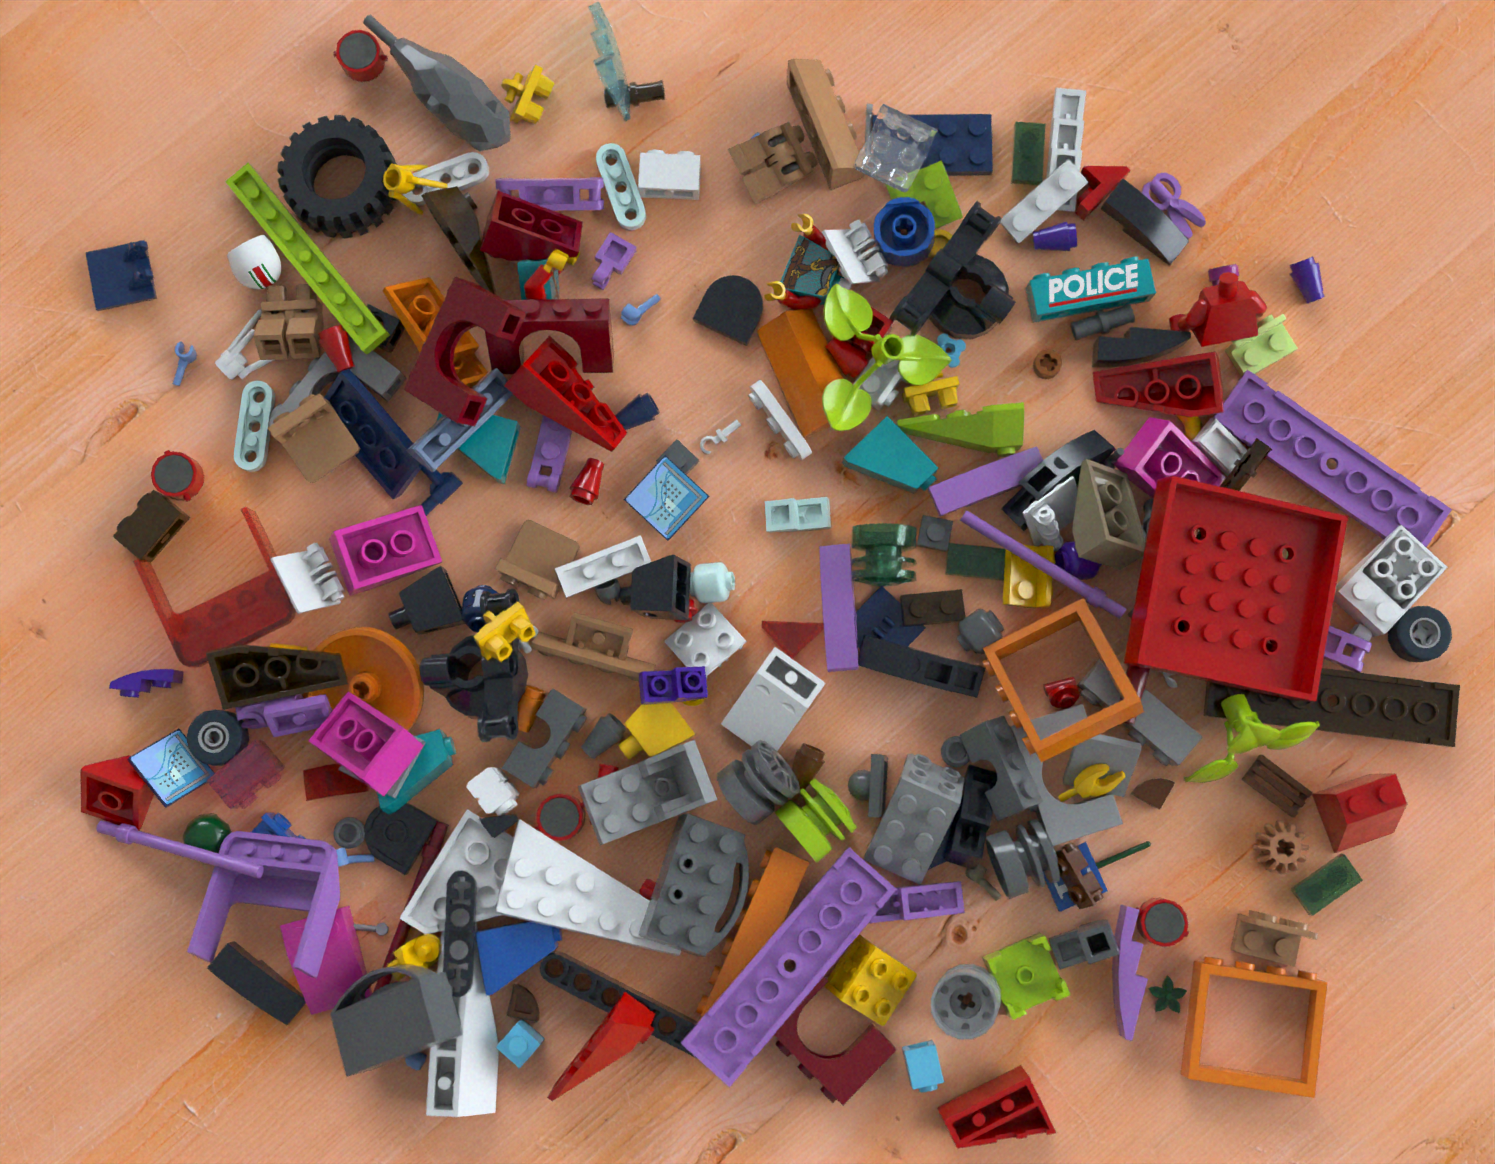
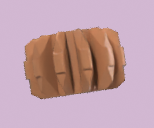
M1276 821L1275 826L1271 824L1264 825L1266 834L1256 833V838L1262 842L1261 845H1253V850L1262 851V854L1256 860L1259 863L1267 862L1265 868L1267 871L1272 872L1277 869L1278 874H1286L1287 868L1291 871L1298 870L1296 861L1303 863L1307 861L1306 857L1300 853L1301 850L1306 851L1310 847L1306 844H1300V841L1306 835L1304 832L1295 833V824L1289 823L1285 826L1284 821ZM1278 842L1285 843V848H1282L1285 850L1284 853H1277L1276 847H1280L1277 845Z

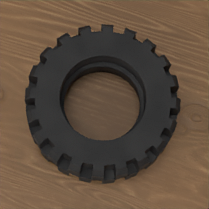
M335 115L334 120H329L327 116L319 117V123L314 125L310 121L302 125L304 130L300 134L294 132L290 136L291 145L289 147L285 145L281 151L284 161L278 162L277 172L281 175L278 183L281 191L284 193L283 197L287 204L310 229L317 233L322 231L328 237L335 238L337 233H339L343 239L352 238V232L358 231L360 235L369 232L367 227L372 224L377 228L383 223L381 216L384 213L390 215L394 209L391 200H397L389 197L390 190L386 189L383 183L384 173L390 164L397 165L384 139L370 125L365 126L362 120L353 117L348 122L345 115ZM339 156H354L364 162L366 169L363 181L352 194L340 199H325L315 193L314 182L316 175L327 161Z

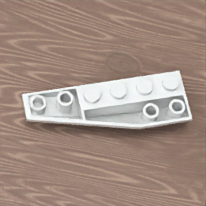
M475 922V932H477L478 927L477 922ZM445 930L442 931L441 935L442 952L438 960L437 973L443 972ZM475 935L472 989L463 997H452L456 1012L461 1020L460 1027L463 1035L430 1048L426 1116L463 1117L496 1112L499 1050L496 1046L499 1042L490 995L486 996ZM456 941L452 944L450 948L452 957L460 960L467 955L468 946L465 942ZM449 963V970L456 969L455 979H450L449 984L455 987V992H460V987L466 986V980L461 979L460 971L461 969L467 970L468 963L461 965Z

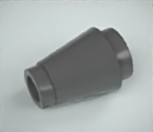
M610 713L605 717L601 716L581 748L589 757L595 759L624 738L622 734L626 731V727Z

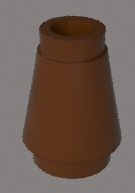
M805 743L802 744L800 749L796 750L792 771L800 785V790L802 788L806 790L809 782L813 780L825 763L823 760L825 752Z

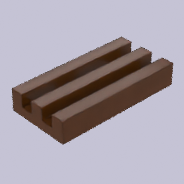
M1263 755L1258 756L1241 779L1291 817H1296L1297 811L1304 806L1305 800L1313 793ZM1261 764L1299 792V797L1260 769ZM1253 775H1258L1294 802L1293 805L1289 806L1253 779Z

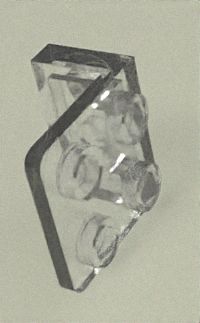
M883 104L878 112L872 131L855 160L854 168L901 192H907L929 153L938 129Z

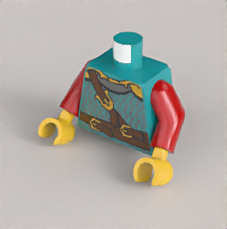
M797 214L802 219L803 225L801 227L798 223H792L791 229L795 232H804L803 236L799 235L781 281L767 283V286H771L774 289V294H764V298L767 301L778 300L780 304L792 310H805L816 308L818 305H824L833 285L839 284L850 290L852 284L844 277L837 275L840 264L835 255L828 250L823 233L813 225L812 217L809 214Z
M554 250L548 259L522 260L517 262L521 300L560 299L558 276L564 270L566 262L572 266L577 262L580 251L577 257L568 258L567 254Z

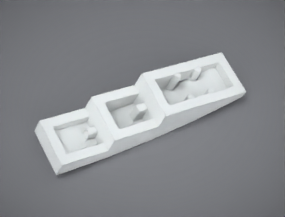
M1055 88L1046 178L1068 159L1080 172L1086 90ZM1077 193L1058 210L1075 212Z

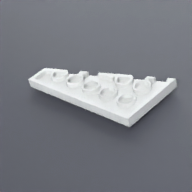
M518 820L495 913L670 955L679 956L681 954V950L638 935L650 902L648 899L522 820Z

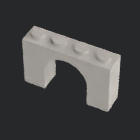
M348 334L352 359L355 365L350 370L360 382L364 383L388 402L407 378L401 371L373 350L366 355ZM325 352L321 357L315 358L308 367L309 372L303 380H298L294 383L289 391L290 396L287 400L273 409L270 414L271 419L267 423L268 425H273V420L277 416L285 412L291 413L300 407L299 403L304 398L313 394L315 396L318 395L326 385L336 380L340 373L337 372Z
M1083 704L1030 721L1040 740L1087 718ZM1015 725L1010 726L1021 754L1024 756L1027 768L1034 783L1037 785L1038 792L1043 801L1029 808L1031 812L1035 811L1044 832L1049 836L1053 846L1123 824L1113 794H1104L1075 804H1066L1055 799L1047 791L1043 783V762H1040L1036 752L1031 755L1029 754L1022 738L1027 736L1023 727L1016 729Z

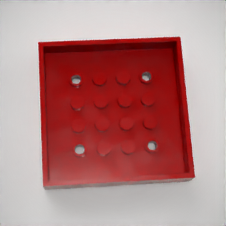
M1177 476L1158 479L1124 664L1295 701L1316 702L1348 516ZM1196 529L1201 532L1199 540L1194 535ZM1284 549H1286L1288 552L1287 559H1284L1282 556V551ZM1180 621L1185 625L1183 632L1178 630V623ZM1268 640L1272 643V649L1270 651H1268L1266 648V643Z

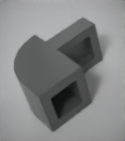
M1099 920L1080 925L1077 929L1049 938L1060 970L1085 961L1091 964L1119 955L1120 952L1108 920Z

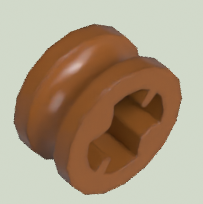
M1049 349L1041 351L1033 362L1035 374L1042 379L1055 377L1062 367L1060 355L1056 351ZM1045 357L1048 358L1049 362L1055 363L1051 371H1047L1046 366L1040 365Z

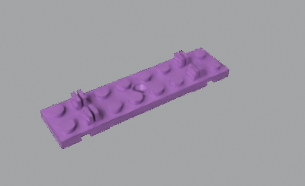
M1248 369L1243 373L1223 402L1224 413L1215 414L1213 418H1216L1236 439L1248 447L1252 445L1256 438L1271 447L1273 450L1265 457L1268 461L1383 540L1399 525H1402L1425 547L1428 546L1451 512V508L1432 495L1428 496L1422 492L1419 486L1328 426L1280 391H1275L1267 386V382ZM1328 459L1336 461L1337 466L1334 470L1327 467L1326 462Z
M848 847L681 1041V1044L730 1087L897 889ZM788 959H792L796 963V968L792 972L784 969V962Z

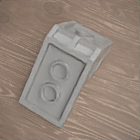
M695 740L578 786L599 845L717 800Z

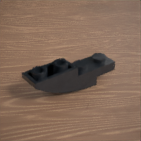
M1095 430L1070 441L1044 459L1019 481L1022 488L1001 508L1002 511L1025 531L1028 527L1023 511L1031 503L1040 500L1051 492L1056 485L1065 482L1072 476L1078 488L1082 461L1088 459L1102 464L1116 450L1115 447Z
M867 635L863 637L858 655L859 666L975 698L978 697L985 668Z

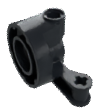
M976 201L945 247L937 252L926 268V272L908 295L900 301L889 319L892 321L897 320L911 330L910 334L914 337L928 318L940 332L946 333L955 339H974L988 334L995 326L1000 325L1016 301L1009 295V287L1003 272L991 260L978 255V252L996 230L1002 218L999 216L994 217L981 207L979 201ZM971 279L977 282L986 295L980 305L975 303V299L963 297L959 293L957 286H952L954 281Z
M508 589L506 593L491 594L489 591L483 592L480 596L482 616L487 611L497 616L516 602L520 603L517 591L515 589ZM474 635L464 638L448 654L431 655L428 658L422 659L420 663V676L423 684L430 686L432 690L444 696L452 708L471 719L478 720L477 730L482 742H490L492 738L506 737L508 740L516 739L518 734V702L525 692L528 679L526 659L519 650L518 638L510 643L512 648L511 655L502 662L494 657L487 661L482 656L480 647L473 638ZM482 660L484 676L477 675L474 679L468 680L473 666Z

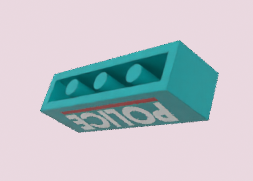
M1129 257L1120 261L1121 264L1109 266V262H1102L1091 266V269L1080 271V268H1070L1062 271L1061 275L1050 276V273H1042L1033 276L1025 288L1032 323L1122 307L1127 304L1133 305L1149 302L1156 294L1149 258L1139 260L1138 257Z

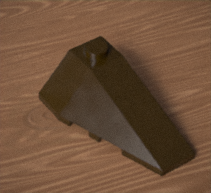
M456 186L426 192L421 195L432 216L476 283L497 296L487 253L480 251L482 234L478 219L473 211L478 207L470 194L467 192L463 195Z
M241 644L208 650L206 652L223 710L348 684L340 653Z

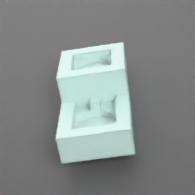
M828 497L765 501L767 532L831 529L830 502Z

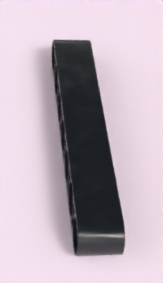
M552 952L541 962L540 974L543 979L607 1013L610 1012L616 1003L611 1004L605 1001L603 997L605 989L615 988L619 992L620 997L624 992L628 993L638 1002L644 1003L649 1010L656 1014L650 1025L654 1028L652 1036L695 1057L681 1044V1041L698 1021L563 952ZM549 960H560L564 967L563 973L560 975L550 973L548 970ZM585 973L590 976L592 985L589 989H580L577 986L575 979L578 974ZM663 1017L673 1018L676 1022V1029L672 1032H664L659 1026L660 1019Z

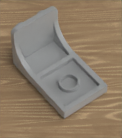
M908 754L894 793L863 860L921 885L960 805L964 777L951 767L943 768L932 763L926 756Z

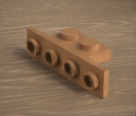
M575 612L571 618L567 639L538 632L531 645L532 649L538 650L542 655L560 656L567 658L571 663L577 665H592L605 673L617 672L627 675L629 679L639 681L638 674L640 672L655 671L656 667L655 664L627 657L633 633L632 628Z

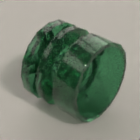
M890 523L863 524L852 527L851 548L865 552V556L851 560V565L865 568L852 571V581L865 583L870 586H898L902 583L916 581V572L902 569L916 565L915 559L902 556V552L911 551L916 548V527Z

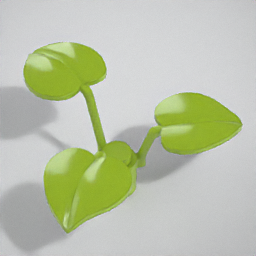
M839 284L833 285L830 289L823 311L824 322L830 334L840 341H847L856 335L858 339L874 341L875 343L872 347V356L876 362L855 382L854 386L847 379H837L830 382L822 394V407L830 427L835 431H846L861 424L868 416L872 400L870 395L866 391L859 389V387L879 367L889 364L894 360H899L898 372L906 382L918 386L932 381L952 359L941 347L920 335H915V337L906 335L900 338L897 335L890 334L882 338L879 334L874 336L861 333L868 329L872 323L873 312L870 304L860 294L848 290Z
M1244 694L1230 696L1221 702L1228 720L1224 722L1227 732V757L1224 760L1219 759L1206 764L1191 776L1184 777L1185 782L1206 783L1222 779L1238 768V763L1234 761V754L1245 753L1265 745L1268 749L1272 750L1293 747L1311 736L1320 724L1318 721L1316 723L1301 722L1292 724L1279 731L1276 728L1262 724L1256 712L1251 711ZM1233 728L1236 732H1240L1234 739L1232 730Z

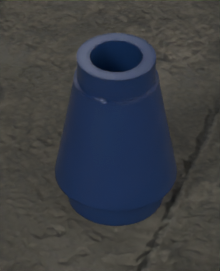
M647 392L644 395L638 394L615 416L624 429L628 430L655 420V416L660 414V411L651 395Z

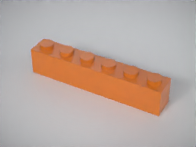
M774 846L773 851L766 850L759 866L764 868L760 880L753 879L747 896L752 899L747 909L742 908L734 924L739 927L735 937L728 936L721 954L726 956L722 967L715 966L708 983L713 985L709 996L702 995L695 1011L700 1014L699 1020L782 925L810 863L808 860L777 846Z

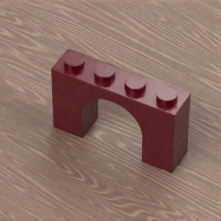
M454 277L442 306L434 319L430 333L422 346L417 362L409 375L404 391L456 423L476 426L488 398L468 387L458 378L454 368L456 345L466 331L476 326L496 337L514 341L527 313L474 282Z
M609 298L505 300L527 313L515 340L510 341L496 337L485 331L491 370L497 368L502 374H514L524 362L523 339L534 332L542 330L558 331L576 341L581 352L583 373H613L614 344Z
M824 975L776 1031L774 1036L778 1041L775 1045L787 1057L793 1054L801 1062L797 1066L800 1071L810 1080L815 1077L823 1085L820 1088L821 1092L832 1103L838 1100L844 1105L896 1051V1048L872 1023L847 1049L840 1053L822 1055L813 1052L805 1046L797 1032L798 1018L804 1006L829 982Z

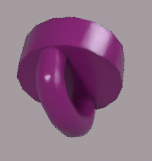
M1232 264L1209 269V282H1212V286L1219 285V276L1226 272L1240 276L1238 265Z

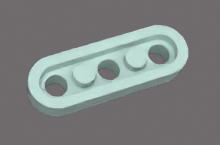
M614 143L605 144L597 151L596 162L618 224L626 230H636L646 220V211L624 150ZM610 158L617 160L614 165H608L606 162ZM620 185L627 187L626 191L622 193L617 192L616 188ZM629 212H634L637 216L635 219L629 220L626 218V215Z
M263 381L248 383L244 387L241 397L234 460L240 468L248 472H255L263 468L268 456L271 433L268 430L270 425L267 423L270 421V414L274 409L275 393ZM263 393L265 395L264 400L257 403V395ZM255 423H260V430L253 432L252 426ZM255 452L256 459L253 462H249L248 455Z

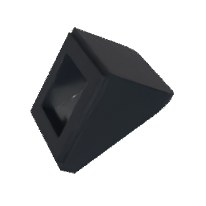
M516 814L479 818V821L490 836L496 838L516 823L518 817Z

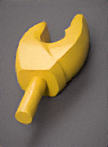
M1101 763L1088 766L1075 778L1073 782L1074 788L1058 795V798L1063 802L1077 794H1080L1082 798L1104 795L1113 790L1125 778V773L1120 771L1113 775H1108L1104 779H1099V777H1102L1109 771V765Z

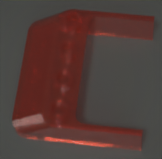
M248 507L242 508L241 512L269 570L183 613L177 614L173 611L152 564L141 559L133 561L179 661L185 666L192 668L202 667L209 663L206 655L208 650L237 644L247 645L288 625L296 615V610L271 561V558L277 557L257 513Z

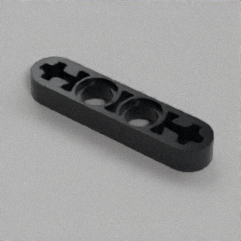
M458 871L452 874L448 879L446 888L443 972H446L448 983L450 979H455L456 969L449 970V963L457 965L468 963V969H461L460 977L466 980V986L460 987V992H455V987L451 986L452 997L465 996L470 992L473 985L477 884L475 878L465 871ZM460 877H464L465 882L471 885L470 889L464 890V900L471 899L470 905L463 903L452 905L453 898L459 900V890L453 888V885L460 881ZM457 909L467 910L469 922L463 927H456L452 922V914ZM456 941H463L468 946L467 955L460 960L453 958L450 953V948Z

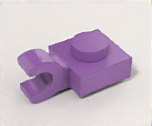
M610 232L595 255V261L599 262L600 266L592 277V280H594L593 285L604 290L613 271L622 275L636 252V246Z

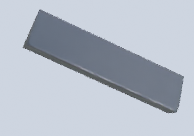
M496 368L488 372L472 387L473 390L488 398L476 426L456 423L443 415L406 451L431 472H434L513 395L504 386L508 380Z

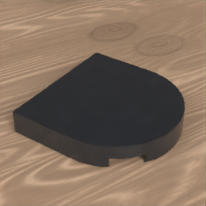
M736 275L719 278L707 289L693 317V321L747 346L762 316L763 300L757 286L747 278Z
M409 803L404 804L391 814H387L379 806L370 813L364 826L366 844L370 853L375 858L400 873L407 875L432 834L436 822L439 820Z

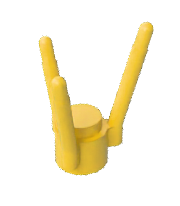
M391 163L383 176L384 186L390 190L389 197L399 200L420 216L423 215V211L402 194L412 191L415 184L441 189L448 188L446 183L418 178L411 173L426 169L428 165H396Z

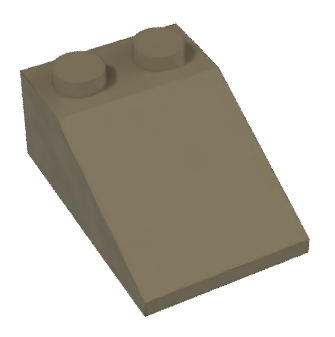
M1085 459L1081 464L1072 527L1075 549L1080 558L1119 570L1143 557L1146 544L1128 474Z

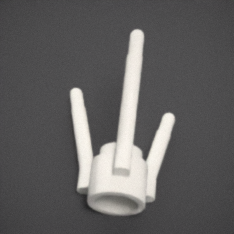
M261 309L254 314L228 349L215 361L216 366L231 380L237 375L244 379L250 372L274 361L259 360L245 367L244 364L248 361L240 353L253 338L255 330L252 328L261 317Z

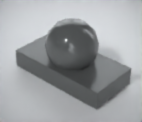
M871 754V771L858 770L851 775L848 781V790L854 798L861 801L869 800L868 817L882 818L885 812L888 757L886 755Z

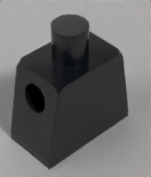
M670 555L636 567L632 571V585L622 587L619 597L622 604L630 605L633 612L649 619L688 620L691 564L676 555Z
M442 566L434 569L400 591L399 596L404 606L388 613L391 623L396 630L412 624L415 633L420 635L465 624L461 617L462 606L447 570Z

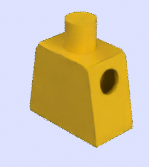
M672 703L641 705L624 723L632 735L618 746L629 760L643 749L649 757H653L691 739L696 734Z

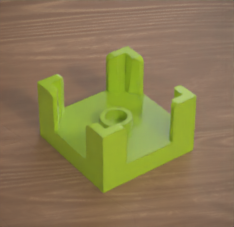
M1036 933L982 957L988 972L995 977L1001 989V1002L1007 1016L1012 1020L1026 1015L1025 1010L1047 1000L1054 999L1058 1001L1071 995L1065 980L1060 978L1049 953L1051 948L1046 936L1041 933Z

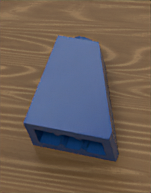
M524 921L475 932L486 996L493 995L559 947L558 941H562L561 929Z

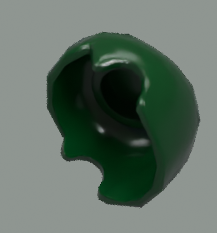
M201 814L188 823L183 835L184 844L219 853L222 842L231 833V829L217 814Z

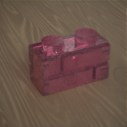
M255 739L211 776L207 782L230 809H238L239 807L245 809L258 798L255 793L263 786L268 789L281 779L279 773L285 769V766L264 741Z

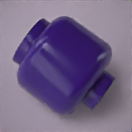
M1075 541L1065 542L1054 557L1056 566L1079 580L1094 578L1099 571V567L1102 566L1100 563L1080 558L1075 549Z

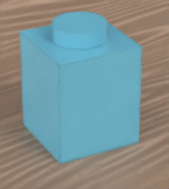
M520 1019L496 1048L520 1069L545 1038L524 1019Z
M933 1040L902 1047L910 1085L913 1090L919 1088L921 1093L936 1090L938 1088L937 1084L944 1083L936 1045Z

